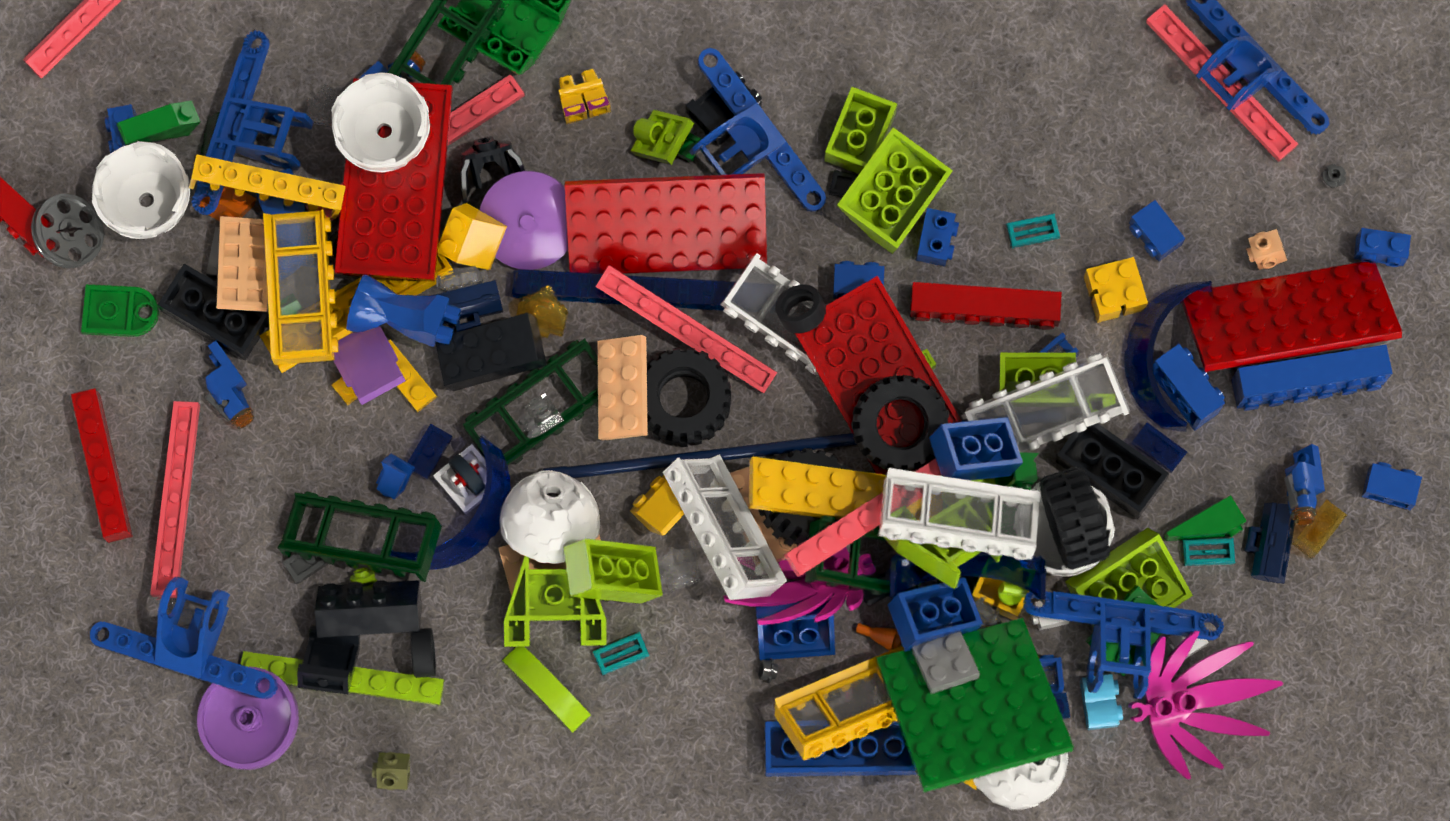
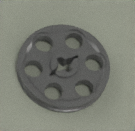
M72 194L55 195L41 203L32 218L31 233L35 246L46 260L62 268L83 266L92 261L101 250L104 240L102 221L93 206L79 196ZM58 201H62L66 204V213H62L58 210ZM80 211H84L88 214V223H84L80 220ZM42 215L49 217L51 221L49 228L41 223ZM64 228L71 229V231L76 230L70 235L69 233L60 232ZM86 234L93 237V247L85 243L84 238ZM48 239L55 242L57 247L55 252L47 248L46 242ZM69 249H74L77 252V261L69 258Z

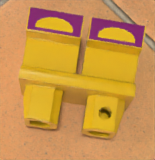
M594 69L582 72L581 76L584 83L574 85L572 76L568 75L559 78V97L566 124L587 119V112L582 98L585 100L590 118L611 112L601 78L598 79Z

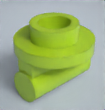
M366 567L355 570L353 572L354 575L350 577L351 583H374L377 581L375 572L368 570Z
M1013 580L1004 581L998 588L999 599L1009 606L1019 603L1022 597H1025L1028 593L1027 587H1022Z

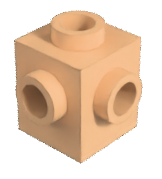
M1277 229L1269 232H1259L1255 236L1248 238L1251 246L1247 248L1250 262H1256L1259 270L1270 269L1279 263L1287 261Z

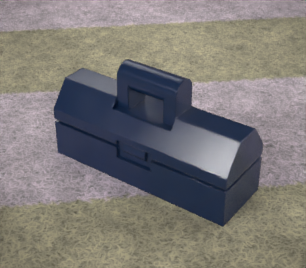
M496 280L435 294L448 297L450 305L461 309L458 323L455 324L457 332L481 326L480 318L503 313ZM470 317H474L475 319L474 321H469L460 324V320ZM447 321L443 323V326L453 325V323Z
M1264 503L1260 527L1249 526L1244 551L1255 554L1251 573L1254 579L1285 584L1296 518L1289 514L1288 504ZM1259 534L1261 535L1260 546L1255 547L1257 535Z

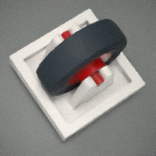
M472 444L460 454L451 458L447 465L433 475L435 480L465 515L504 484L502 478Z

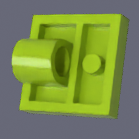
M653 110L648 119L640 118L636 121L633 133L637 140L631 152L635 156L672 165L694 123L690 118Z

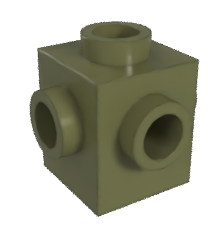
M379 752L378 762L373 763L372 778H377V789L408 790L411 773L410 754Z

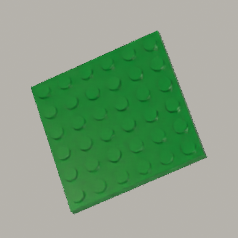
M1023 618L962 634L979 671V678L933 694L928 689L912 650H902L876 657L877 666L923 793L1073 751V743Z

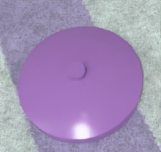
M518 171L504 176L488 190L481 203L480 211L507 226L495 258L513 268L534 270L553 264L567 252L568 235L565 186L561 182L542 172Z
M257 667L249 668L268 673L277 680L278 689L273 697L261 699L212 683L204 693L198 708L197 727L204 747L217 761L235 769L252 770L273 763L289 748L298 727V705L290 687L279 676ZM262 679L258 683V690L261 693L269 690L270 682L268 679Z

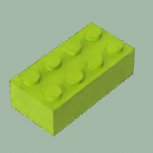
M583 539L563 547L570 597L641 604L663 596L656 547L593 539Z

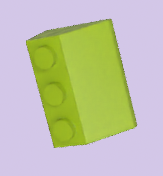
M1000 353V391L1004 389L1007 390V393L1016 389L1015 385L1030 380V383H1034L1040 380V375L1053 371L1054 374L1064 371V366L1076 362V353ZM1069 379L1011 401L1013 407H1077V397Z

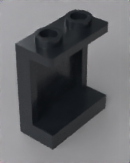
M736 71V75L762 108L761 95L754 88L750 90L745 84L744 77ZM713 86L696 101L692 99L686 104V113L707 135L734 117V114ZM725 132L714 140L715 144L719 147L730 135L728 132Z
M310 625L309 641L303 663L299 664L297 670L298 688L348 695L360 651V635L317 637L316 626Z

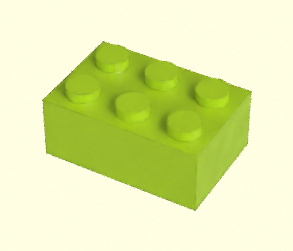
M851 87L826 148L824 161L860 174L886 138L896 115L897 103Z

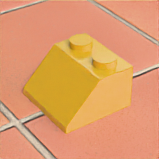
M468 203L454 207L438 244V253L455 263L489 270L507 226Z
M663 475L662 477L658 476L650 484L651 489L645 495L641 494L633 502L634 507L630 510L650 532L662 536L684 515L669 483Z

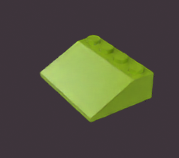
M893 127L839 201L837 207L873 241L893 254L953 170Z
M1148 527L1109 552L1110 554L1106 560L1100 561L1092 569L1074 575L1065 581L1071 594L1121 601L1137 585L1159 606L1172 608L1193 596L1161 536Z

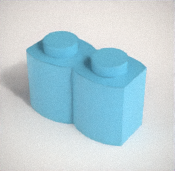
M1112 674L1103 675V683L1098 692L1090 693L1087 689L1086 677L1081 678L1080 688L1087 730L1118 727L1119 720H1123L1122 706L1117 705L1115 696L1119 695L1118 681L1113 680Z

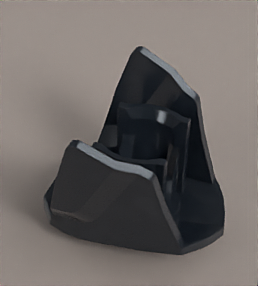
M492 136L474 140L472 146L461 151L462 166L459 176L463 204L467 203L469 195L468 165H470L474 186L477 189L483 188L480 173L484 163L495 161L502 168L504 176L511 174L509 158L514 172L526 171L522 159L514 151L511 141L495 140Z

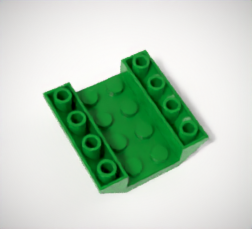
M460 0L455 8L450 6L449 10L477 27L492 2L490 0ZM502 0L505 3L503 7L505 13L498 22H493L490 27L492 30L491 35L485 43L481 41L477 50L515 74L522 75L535 64L560 27L571 0ZM445 15L437 25L440 29L465 44L472 35L471 32Z

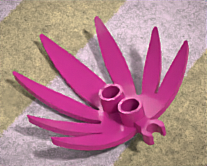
M844 547L825 559L823 569L848 573L849 552L847 548ZM864 554L859 557L858 575H870L876 572L870 554ZM750 556L737 557L741 566L754 571L755 567ZM782 560L777 563L786 579L803 580L784 583L768 597L729 600L727 595L723 596L724 601L728 603L760 607L779 606L802 601L776 614L757 619L759 625L786 622L804 616L828 600L829 602L814 618L815 622L832 616L841 608L845 600L848 610L852 611L862 603L863 589L854 591L849 590V586L845 585L827 586L826 582L823 581L806 583V572L797 577L788 561Z
M1193 631L1183 639L1170 654L1163 668L1166 637H1159L1151 649V673L1148 676V690L1144 694L1146 703H1129V708L1137 707L1139 709L1138 715L1130 717L1131 721L1141 722L1149 715L1151 731L1158 748L1171 766L1184 778L1191 779L1185 760L1171 736L1185 750L1203 762L1219 769H1224V766L1204 744L1180 727V722L1199 729L1239 736L1270 735L1269 731L1241 720L1193 711L1195 709L1229 704L1265 693L1282 686V681L1238 678L1212 681L1187 688L1188 685L1210 675L1252 647L1254 642L1247 641L1219 650L1190 666L1173 682H1171V679L1186 659L1200 632Z

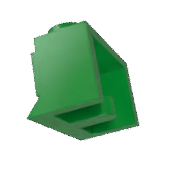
M1020 452L1023 464L1010 476L995 478V485L1031 490V485L1038 479L1034 459L1039 453Z

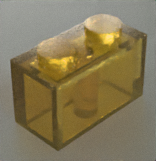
M1326 499L1292 542V545L1313 559L1347 514Z

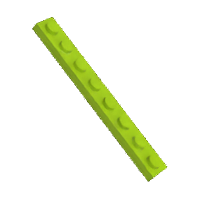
M243 651L241 665L265 669L279 676L286 684L298 686L297 670L299 664L303 663V659ZM355 667L349 693L441 705L444 679L432 677L415 678L414 675Z

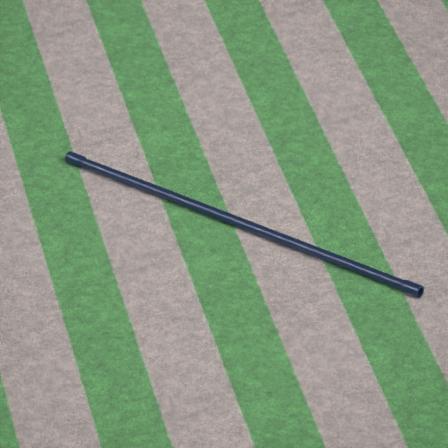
M1065 407L1016 413L1020 425L1066 421ZM1008 415L981 417L978 420L1008 417ZM847 433L569 467L558 466L543 468V471H555L564 473L572 478H583L667 468L677 458L681 460L709 459L720 454L723 461L790 453V451L796 449L801 452L804 448L818 450L857 444H855L854 435Z

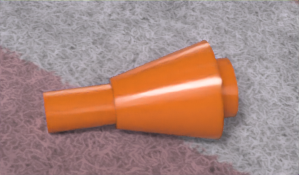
M861 623L857 625L856 633L870 637L888 651L900 647L902 644L895 628H872Z

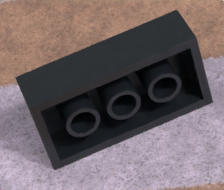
M184 263L158 303L160 311L210 341H217L222 348L246 361L260 339L259 335L263 334L269 325V312L216 309L217 282Z
M528 312L453 333L450 344L436 342L443 383L445 387L452 391L547 366L537 318Z
M1098 423L1088 426L1082 432L1077 433L1075 431L1056 458V463L1065 469L1073 467L1083 468L1092 487L1101 491L1106 498L1136 519H1139L1167 481L1169 472Z
M379 580L374 583L352 582L344 585L328 583L318 586L314 610L317 637L420 632L422 613L420 580L397 582Z

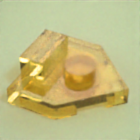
M550 285L520 299L516 316L528 312L536 317L540 336L548 338L550 333L563 336L568 311L554 296V291Z

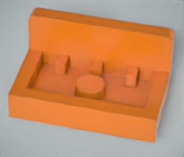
M224 186L218 206L209 216L219 222L220 216L243 218L255 205L256 198L246 192L242 196H237L234 193L235 188ZM204 197L200 202V207L205 208V206H208L211 198Z

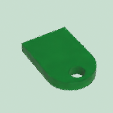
M86 284L81 328L83 335L138 337L148 333L156 325L159 317V307L153 295L147 290L130 286ZM146 306L151 307L153 310L152 315L149 318H141L139 315L140 310Z

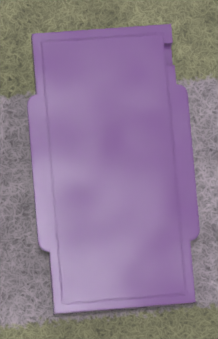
M380 326L363 332H353L338 341L339 352L334 353L335 360L333 361L347 387H352L361 405L406 381L396 364L398 358Z

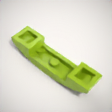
M516 647L502 660L572 733L591 716L563 684L525 647Z

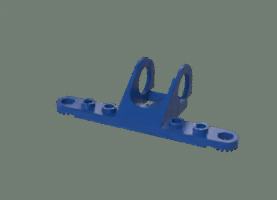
M1186 0L1187 6L1190 7L1189 9L1193 10L1200 17L1203 24L1224 44L1206 61L1196 77L1198 79L1202 77L1228 104L1226 108L1229 111L1231 109L1234 110L1265 87L1296 120L1298 119L1304 125V128H1307V131H1311V134H1321L1329 126L1327 114L1216 0H1202L1204 4H1200L1195 0ZM1226 61L1236 71L1225 78L1223 82L1228 87H1231L1242 78L1248 83L1234 98L1210 74ZM1311 118H1318V121L1320 120L1321 126L1314 124Z
M254 30V32L251 31L244 38L241 53H239L206 157L232 162L234 154L238 153L269 166L284 170L291 168L292 171H296L300 168V161L293 154L282 153L290 125L311 130L314 122L306 113L295 112L290 107L252 101L270 46L268 37L263 32ZM262 39L259 48H251L254 40ZM262 118L281 124L280 129L274 125L261 123ZM292 118H296L301 122L292 121ZM257 133L277 136L274 148L255 145ZM265 155L278 157L280 159L287 161L288 163L273 160ZM197 181V188L191 202L193 208L201 215L213 213L218 206L224 186H220L218 191H212L210 183ZM204 197H210V204L205 206V208H201V200Z
M713 48L703 50L697 60L698 67L734 114V117L701 139L691 148L690 154L693 156L698 151H701L718 175H726L706 146L725 132H728L735 144L720 154V159L724 163L742 151L749 160L732 174H744L766 158L793 195L799 200L803 208L811 212L821 209L826 202V195L721 53ZM707 55L714 56L717 61L716 66L707 67L703 61L704 57ZM811 192L817 193L820 198L819 204H809L807 202V194Z
M181 577L171 579L160 600L156 638L108 622H98L91 628L90 639L92 643L116 653L261 699L273 697L278 689V683L274 676L212 656L229 610L226 605L230 594L219 589L212 593V598L208 601L185 594L189 581ZM177 588L176 604L170 615L167 616L169 599ZM186 600L207 606L206 611L199 608L195 609L188 629L177 626ZM214 608L218 610V614L214 624L209 629V618ZM102 628H107L109 630V637L103 642L99 641L98 631L100 632ZM262 679H268L270 688L267 692L261 693L258 690V683Z
M1033 589L1026 594L1023 601L1024 609L1033 616L1094 624L1086 674L1087 689L1090 693L1098 692L1103 683L1104 670L1133 674V698H1143L1148 690V676L1151 673L1150 632L1187 637L1193 631H1199L1197 639L1215 640L1221 635L1224 628L1222 619L1213 613L1205 614L1193 610L1057 591L1047 592ZM1030 599H1039L1043 606L1039 608L1035 607V605L1032 606L1033 603H1031ZM1204 623H1212L1216 627V631L1206 630L1207 628ZM1106 642L1119 643V663L1106 661ZM1130 645L1136 646L1133 665L1128 664ZM1098 655L1097 672L1094 679V665ZM1139 675L1142 676L1140 685H1138Z

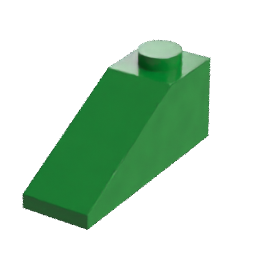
M191 100L168 104L117 123V127L125 146L137 141L154 142L189 136L201 121Z
M1230 495L1166 532L1164 539L1165 541L1223 538L1226 535L1232 538L1243 531L1242 526L1247 520Z

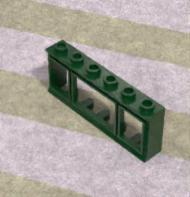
M433 0L388 73L400 76L402 71H404L421 83L437 84L407 65L439 13L472 33L440 83L441 85H452V87L454 83L459 84L466 73L463 69L468 62L472 63L479 53L477 47L481 41L485 43L491 35V25L494 21L498 22L505 13L503 8L505 3L502 0H490L492 2L476 27L446 8L444 5L448 0Z
M585 338L580 342L579 340L572 342L566 348L567 351L560 356L556 354L546 362L547 366L541 370L538 368L534 369L526 376L527 379L524 382L511 385L505 391L507 394L499 399L497 397L493 398L485 405L486 408L480 413L474 412L465 419L463 424L464 430L499 476L503 475L502 470L511 463L517 464L522 461L523 455L532 448H535V450L539 449L543 445V441L549 436L560 434L564 430L563 426L573 419L576 421L580 420L584 416V412L594 404L596 407L598 406V387L583 397L562 368L563 365L583 351L587 353L598 368V356ZM555 372L577 402L526 437L507 412L505 406ZM498 412L520 443L495 459L474 428Z
M308 491L304 492V494H294L295 499L281 543L278 546V549L285 557L290 558L291 553L294 552L298 553L302 559L309 561L312 556L321 557L324 562L334 565L335 560L344 561L349 567L357 569L358 565L362 564L368 565L374 572L381 573L382 568L392 570L399 577H405L406 572L416 574L420 581L426 582L442 528L434 514L425 511L421 512V514L412 513L411 510L399 507L397 510L389 509L387 506L378 503L374 504V506L365 505L364 502L352 499L350 502L342 501L339 497L331 495L327 498L319 497L317 494ZM306 506L325 509L315 543L296 540ZM334 511L390 520L381 554L377 555L324 545ZM400 522L426 527L416 561L390 557Z
M821 516L819 520L810 522L809 539L835 523L836 518ZM880 526L862 536L886 541L883 536H879ZM861 537L850 544L848 573L823 569L824 561L808 570L805 575L806 583L823 581L826 582L827 586L845 585L849 586V590L854 591L867 589L872 590L871 593L876 595L889 593L894 594L895 597L898 593L922 588V568L914 563L911 585L859 576L858 564ZM937 579V584L944 583L941 580Z

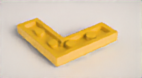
M390 339L389 343L398 358L396 364L406 380L396 387L418 413L436 399L437 396ZM342 377L332 384L334 390L347 406L357 399L352 387H347Z

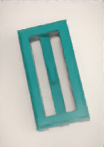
M1055 213L1006 224L1011 248L1060 239ZM1051 221L1052 224L1048 226L1014 232L1013 230L1015 228H1020L1024 226ZM1052 230H1053V232H1054V233H1050V234H1045V235H1040V236H1035V237H1030V238H1025V239L1016 240V238H1018V237H1023V236H1028V235H1033V234L1048 232V231H1052Z
M1234 538L1182 541L1184 566L1235 564ZM1228 545L1229 549L1189 550V546ZM1229 555V558L1190 559V556Z
M640 632L593 651L602 675L649 657ZM635 640L639 642L637 645L601 659V654ZM637 650H642V653L634 655L630 658L617 662L608 667L604 666V664L611 662L615 659L623 657Z

